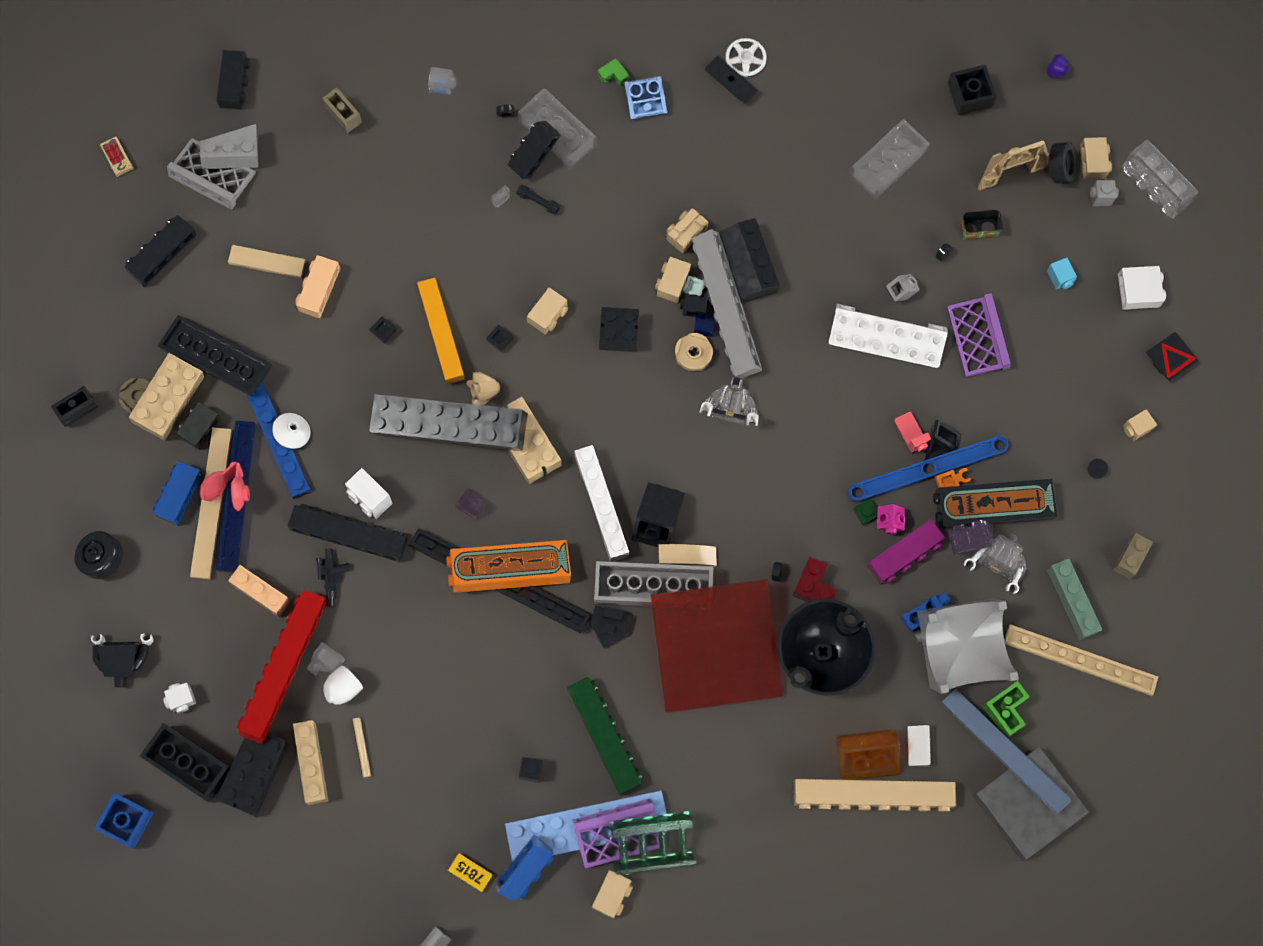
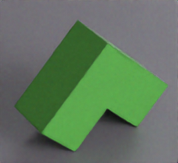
M616 58L597 70V75L603 83L614 78L619 86H621L624 82L629 81V74Z

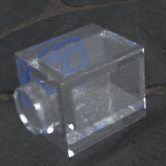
M431 67L428 80L429 92L451 95L452 88L455 89L456 77L453 76V70Z

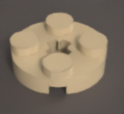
M690 333L679 339L676 344V361L678 365L686 370L702 371L712 359V345L701 334ZM696 348L699 354L691 356V353L689 354L688 351Z

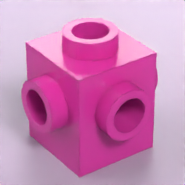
M895 504L879 506L877 529L885 531L887 535H895L898 531H904L905 508Z

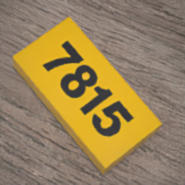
M461 854L457 855L448 869L449 872L480 892H483L493 876Z

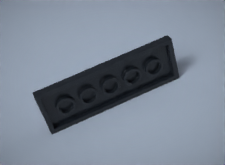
M177 315L158 344V347L165 352L176 356L250 397L254 396L273 366L270 362L180 315Z

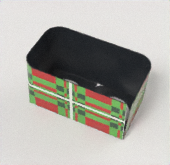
M998 210L967 212L960 221L963 239L998 236L1003 230L1001 214ZM985 222H991L995 230L982 231V225ZM973 224L976 227V232H967L965 225Z

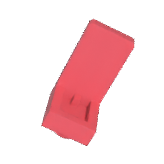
M911 412L895 418L894 422L911 453L917 450L920 452L928 447L931 437L928 432L922 433Z

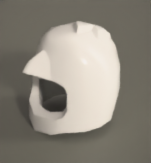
M341 665L328 676L324 683L323 691L329 703L338 705L355 697L363 689V686L346 667Z

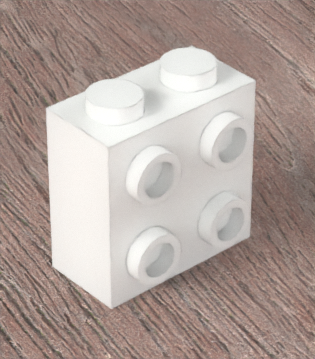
M1160 266L1122 268L1118 273L1123 310L1157 308L1166 300V291L1162 288L1164 277L1163 273L1160 272Z

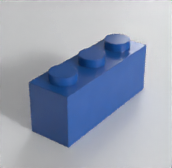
M180 461L172 467L171 477L168 483L166 482L163 485L160 500H157L153 506V513L157 518L176 526L179 525L203 476L199 469Z

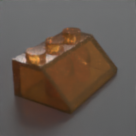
M895 729L836 736L841 780H861L900 775V743Z

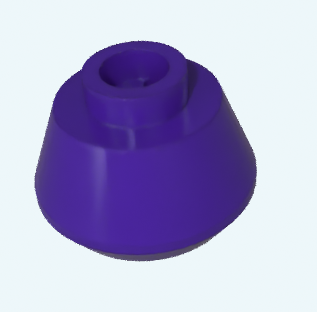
M1056 54L1046 71L1047 75L1055 78H1060L1061 75L1065 76L1070 68L1067 66L1068 61L1062 54Z

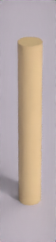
M354 718L352 720L363 778L371 776L361 719Z

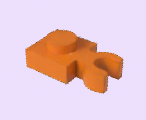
M960 469L957 474H955L954 470H950L934 476L938 488L960 486L958 482H969L971 478L964 479L962 477V473L968 469Z

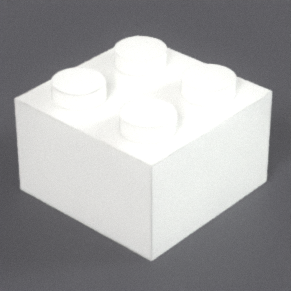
M362 468L345 483L348 497L355 504L359 502L361 510L369 518L373 516L377 519L393 504L389 494Z

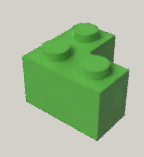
M1017 681L982 707L1000 732L1008 738L1026 725L1014 708L1028 699L1029 695Z

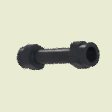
M519 186L516 193L518 196L538 203L547 208V212L551 214H557L560 208L557 202L553 200L550 202L534 194L527 186Z

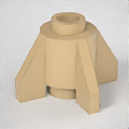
M474 372L473 380L467 381L473 397L472 404L485 405L500 393L499 383L482 372Z

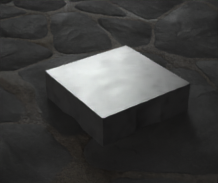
M1040 747L1029 753L1027 757L1071 799V802L1057 815L1010 769L973 795L989 819L999 827L1004 839L1021 861L1028 859L1089 813Z

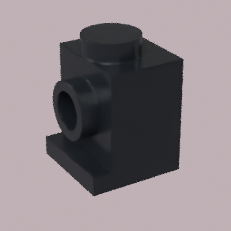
M691 294L681 298L680 309H683V316L705 318L708 295L704 294V298L699 295Z

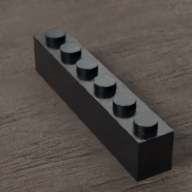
M306 504L294 505L287 526L290 531L401 562L407 544V538L404 536V533L396 530L388 532L385 531L386 528L379 525L371 527L361 520H356V522L350 521L348 517L340 514L336 517L323 509L315 511Z

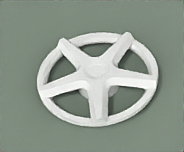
M739 39L728 47L726 63L741 76H752L760 72L765 66L766 52L763 46L753 39ZM749 41L754 44L749 49H743L739 42ZM734 46L739 56L729 59V52ZM758 46L762 50L763 60L753 55ZM742 63L743 72L735 69L731 64ZM750 63L760 65L758 69L749 72Z

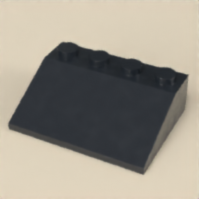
M756 218L739 222L720 231L719 234L741 304L778 293L780 284Z

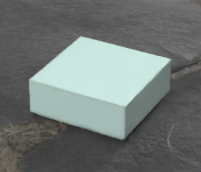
M688 275L682 294L686 296L696 294L701 297L705 286L703 280Z

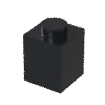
M522 757L519 778L521 780L540 782L542 760Z

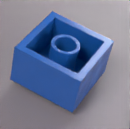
M113 793L94 829L134 849L154 813L121 795Z

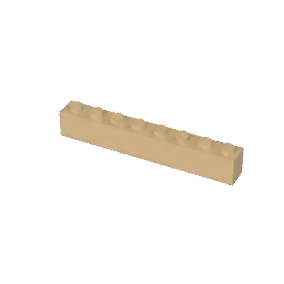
M795 779L794 805H799V809H811V806H819V809H831V806H839V810H850L851 806H859V810H871V807H878V810L888 811L891 810V807H898L899 811H910V807L918 808V811H930V808H938L940 812H949L950 808L956 806L955 782Z

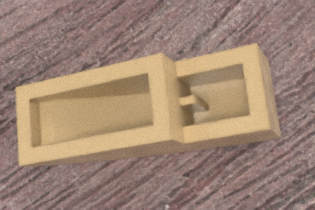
M686 544L658 545L659 564L717 567L716 547Z

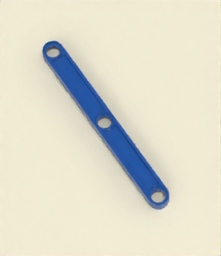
M996 436L853 484L849 488L848 497L853 502H861L933 478L950 470H957L1003 454L1008 448V441L1002 436ZM1001 441L1004 444V449L997 450L994 447V442ZM927 464L931 465L933 467V473H925L923 470V466ZM854 488L860 489L862 496L859 498L854 497L852 490Z

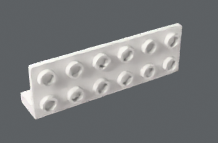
M837 304L829 344L939 368L948 331L947 327L928 323V327L856 312L855 307Z

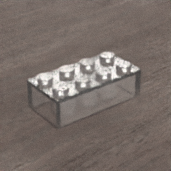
M545 88L518 111L519 122L529 131H531L530 128L535 122L547 121L561 134L551 152L569 169L596 146V136Z
M903 119L852 166L850 176L874 199H877L927 153L930 143Z
M1148 139L1130 153L1122 166L1125 173L1131 176L1137 182V185L1149 194L1151 200L1158 203L1162 207L1163 212L1172 219L1185 210L1199 193Z

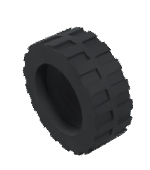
M1071 142L1054 143L1049 153V170L1052 181L1056 184L1072 183L1077 169L1075 148Z

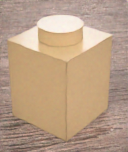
M1146 409L1127 420L1123 426L1126 435L1135 441L1152 431L1157 424Z

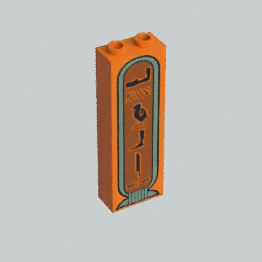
M567 540L450 549V556H446L447 568H451V574H448L449 586H453V593L570 583L571 579Z

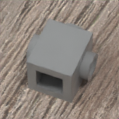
M1096 180L1090 189L1093 206H1111L1114 200L1118 198V187H1115V180Z
M911 274L900 275L886 285L895 302L907 300L920 290L916 279Z

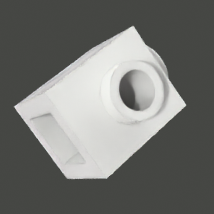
M187 682L181 685L180 683L173 684L168 687L169 690L164 691L166 696L163 698L165 706L173 712L183 713L189 710L188 707L197 704L191 686Z

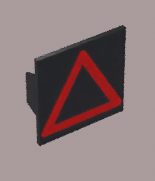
M1176 332L1146 352L1152 360L1154 367L1169 382L1199 361Z

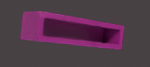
M931 519L871 560L867 567L880 585L884 582L888 584L896 578L895 574L900 571L904 573L912 567V562L915 560L920 562L926 558L928 551L932 549L934 552L943 545L941 542L945 537Z

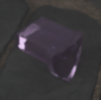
M467 489L458 500L456 508L476 520L486 503L471 494L472 491L470 489Z

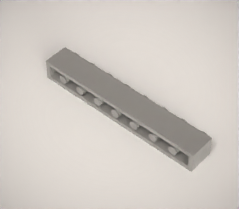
M711 229L693 237L694 244L692 247L698 256V266L704 275L703 282L710 294L708 298L715 310L714 318L719 323L721 329L719 334L726 345L725 353L731 361V372L736 377L745 378L762 371V367L720 234Z

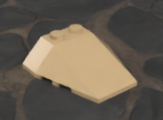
M1044 140L1022 148L1015 147L1004 154L998 153L993 155L978 189L982 190L996 185L1003 170L1026 163L1030 173L1047 168L1049 154Z

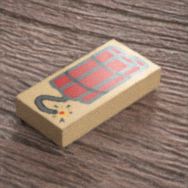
M117 136L100 144L117 177L133 170Z

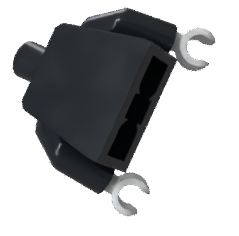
M100 634L99 641H96V637L93 635L91 636V641L95 645L93 646L92 660L99 671L103 672L104 677H114V687H126V677H131L139 671L147 658L149 645L153 643L152 634L147 641L144 640L145 634H141L142 644H140V641L105 642V637Z

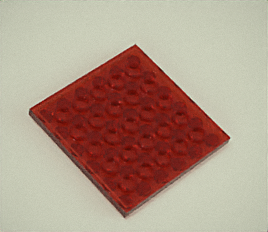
M768 579L650 595L665 712L782 697Z

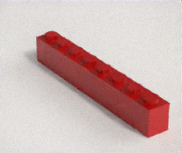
M304 589L301 595H297L294 602V611L290 612L286 619L287 626L285 630L282 629L278 636L279 643L277 647L274 646L270 653L271 660L269 664L264 665L262 670L263 677L260 682L257 681L253 690L255 694L252 699L248 700L245 707L247 711L244 717H240L237 723L240 736L260 744L265 739L326 606L325 597Z

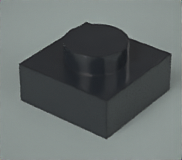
M383 316L369 329L382 343H385L397 331L396 327Z
M499 324L486 337V340L500 352L513 339V336Z

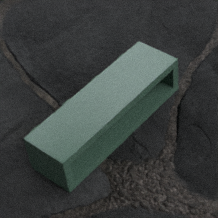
M1070 559L1050 566L1047 572L1079 641L1099 633L1102 628Z

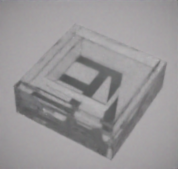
M505 185L491 196L492 204L496 208L510 198V189Z

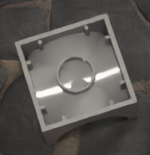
M989 598L917 611L930 689L942 694L949 692L951 688L970 683L993 680H1019L1018 672L1013 668L1009 660L1003 637L1002 618L1004 610L1007 609L1006 601Z

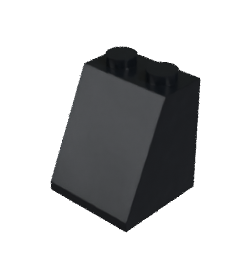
M648 482L636 516L631 540L657 548L659 544H670L685 493Z

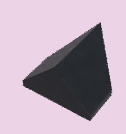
M935 420L931 427V441L926 450L925 460L957 450L961 433L942 421Z

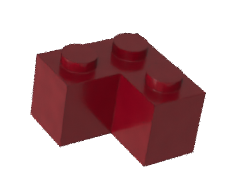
M809 556L792 596L805 602L816 599H834L837 589L820 582L827 564Z

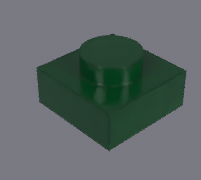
M871 499L853 508L862 525L878 518V510Z

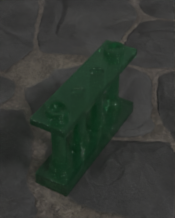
M690 812L610 822L613 838H618L620 861L613 862L616 875H628L633 872L678 866L688 867L696 864L693 853L687 852L686 829L693 827V819ZM678 830L679 853L668 855L666 832ZM657 832L660 856L648 857L646 835ZM638 835L640 858L628 860L626 837Z

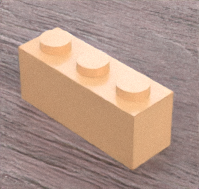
M317 255L315 261L312 260L310 264L309 276L305 277L302 284V293L297 295L295 304H297L299 312L320 318L340 271V266L336 261Z
M239 565L228 580L232 586L278 617L281 616L291 602L284 594L241 565Z

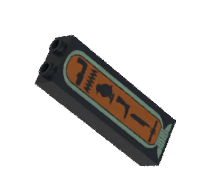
M1053 479L939 487L933 493V502L935 505L937 504L938 511L935 513V520L937 524L939 523V528L1052 520L1057 517Z

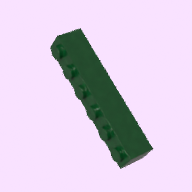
M588 676L568 686L567 690L619 796L641 786L640 780L643 779L638 768L634 770L631 764L634 761L630 751H625L623 747L625 741L621 733H616L614 729L616 723L612 715L608 716L605 711L608 708L603 697L599 699L596 693L599 691L594 680L591 681Z

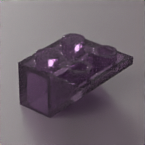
M986 520L972 522L970 527L964 524L954 526L953 531H948L952 551L956 555L994 546L992 523H986Z

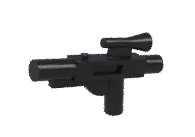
M325 549V565L322 566L324 558H316L318 580H322V576H325L326 607H334V599H337V584L341 580L342 572L349 571L350 566L349 563L334 566L333 549Z

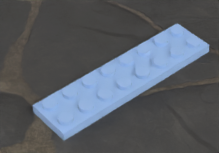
M662 791L506 823L505 827L512 861L533 835L553 849V856L580 850L572 819L650 799L652 802L659 833L670 831ZM650 814L642 816L638 823L647 828L651 822ZM628 820L622 821L619 828L628 833L633 823ZM608 825L603 826L599 833L609 838L614 829ZM636 825L631 835L635 838L642 837L646 830ZM590 831L580 833L581 839L587 843H590L594 836ZM616 831L612 841H623L626 835ZM597 836L592 846L605 845L607 841Z

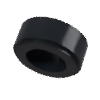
M500 105L496 107V115L499 117H510L515 114L513 105Z
M948 243L943 244L936 253V259L943 262L953 247Z
M1094 459L1088 465V473L1095 479L1104 477L1108 471V465L1102 459Z
M781 562L773 564L772 581H780Z

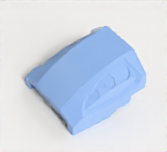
M661 76L624 82L631 119L667 113Z

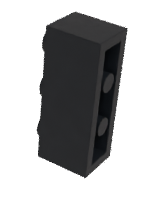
M223 50L217 93V103L220 108L242 110V103L246 101L244 87L248 85L246 71L250 69V59L247 58L245 51Z
M547 121L535 122L531 126L528 136L521 140V146L510 156L511 160L507 165L522 179L533 176L561 137V134Z

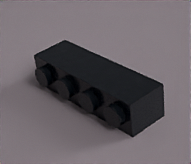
M177 214L174 218L168 220L166 226L161 231L154 234L153 239L148 244H144L140 248L139 253L135 257H131L127 261L126 271L145 287L197 236L194 228Z

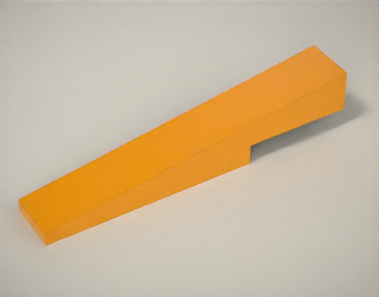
M431 278L417 282L446 384L465 380L436 279Z

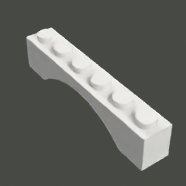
M591 445L575 450V459L589 494L610 562H615L629 557V550L594 447Z

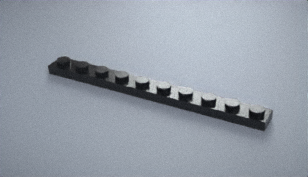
M420 528L417 529L409 543V547L446 566V556H450V549H459ZM534 586L493 589L580 634L590 618L589 614Z

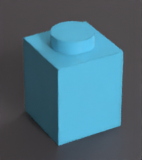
M1068 258L1050 264L1047 269L1056 290L1071 287L1077 278Z

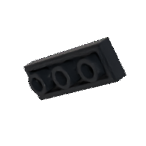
M718 55L705 67L707 73L744 104L758 92L752 84Z

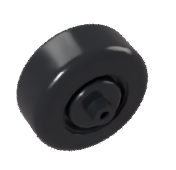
M104 531L91 532L82 538L76 547L74 555L76 567L81 573L92 579L107 578L120 566L123 558V549L119 540Z

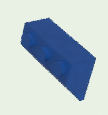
M533 835L497 880V893L513 901H517L519 897L523 898L529 890L528 886L532 881L536 882L540 877L541 869L544 866L547 867L554 859L553 849Z

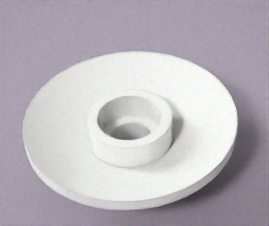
M282 414L275 420L272 427L274 438L280 445L286 448H300L310 438V426L298 414ZM290 426L295 427L296 430H292Z

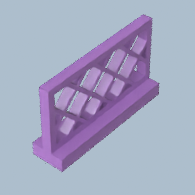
M992 293L986 294L982 298L947 306L965 376L970 377L998 369H1009L1011 363ZM982 304L983 310L980 315L971 311L973 305ZM960 308L965 311V314L960 320L954 316L952 310ZM968 313L977 318L973 326L964 322ZM979 320L987 323L988 327L985 332L975 328ZM961 324L970 329L966 337L958 333ZM972 331L982 335L978 343L968 339ZM984 337L992 341V346L989 350L980 346ZM966 342L975 346L971 354L963 351L962 347ZM977 348L987 353L982 361L973 357ZM991 355L997 359L998 364L989 366L984 362ZM971 359L980 364L977 370L968 371L967 364Z
M650 799L572 819L585 868L663 847ZM650 814L651 822L647 828L638 823L642 816ZM628 820L633 823L628 833L619 828L622 821ZM608 825L614 829L609 838L599 833L603 826ZM636 825L646 830L640 840L631 835ZM590 831L594 834L590 843L581 839V832ZM616 831L626 835L621 845L612 841ZM648 832L656 836V844L648 845L643 842ZM597 836L607 841L602 850L592 846ZM629 838L638 842L636 848L630 851L624 848ZM609 843L619 848L615 855L610 856L604 853ZM590 848L600 853L596 860L587 862L586 854Z

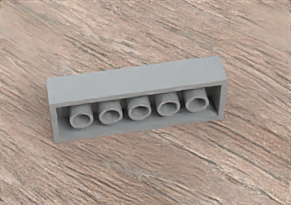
M596 561L594 604L711 609L713 566Z

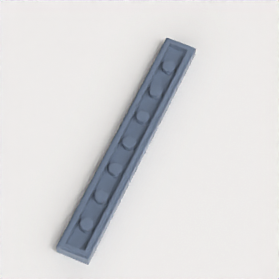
M955 689L942 701V705L1056 815L1071 802V799L958 690Z

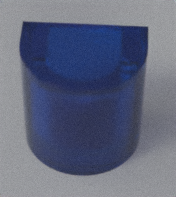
M696 315L694 333L712 337L715 318Z

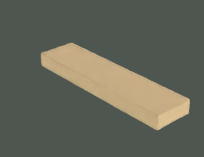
M232 245L228 263L230 265L302 279L306 260Z

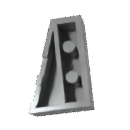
M256 124L200 141L202 169L258 167Z

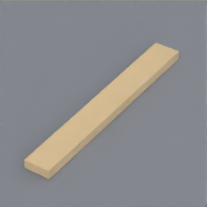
M212 428L205 478L211 473L227 469L232 429ZM224 492L214 501L201 500L190 573L191 578L211 580Z
M1011 624L1008 625L1004 637L1006 645L1150 696L1154 694L1158 676Z

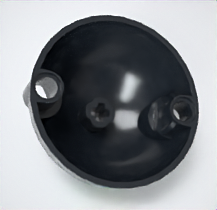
M834 599L812 600L797 607L784 621L778 637L779 660L793 687L821 696L842 694L860 684L869 673L875 657L874 634L865 617L851 605ZM846 616H854L856 622L853 624L847 622ZM820 651H826L825 656H819ZM798 673L802 674L805 677V681L802 683L797 682L795 675Z

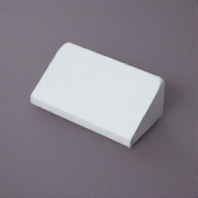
M929 725L908 726V766H929Z

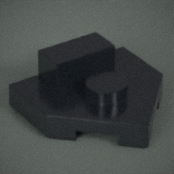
M595 605L590 625L603 648L628 635L633 615L614 608Z

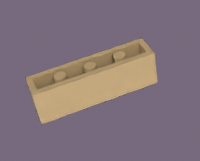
M313 720L295 723L293 727L305 803L313 805L328 802L316 723Z

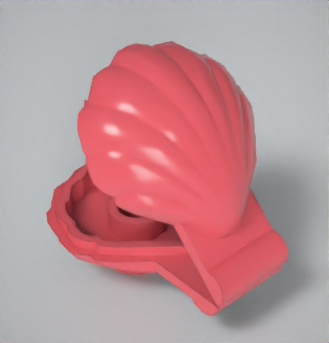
M232 462L224 471H217L208 475L200 487L201 499L210 502L214 501L224 492L227 483L236 476L231 483V496L233 507L239 511L243 507L244 502L250 499L249 486L244 484L242 479L244 474L240 464Z

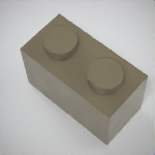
M337 87L322 98L325 108L347 134L362 123L359 112Z
M1135 533L1130 537L1113 570L1128 579L1134 577L1153 542Z

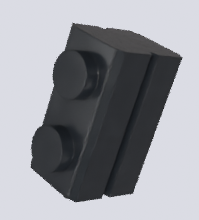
M85 386L51 406L65 427L98 407Z

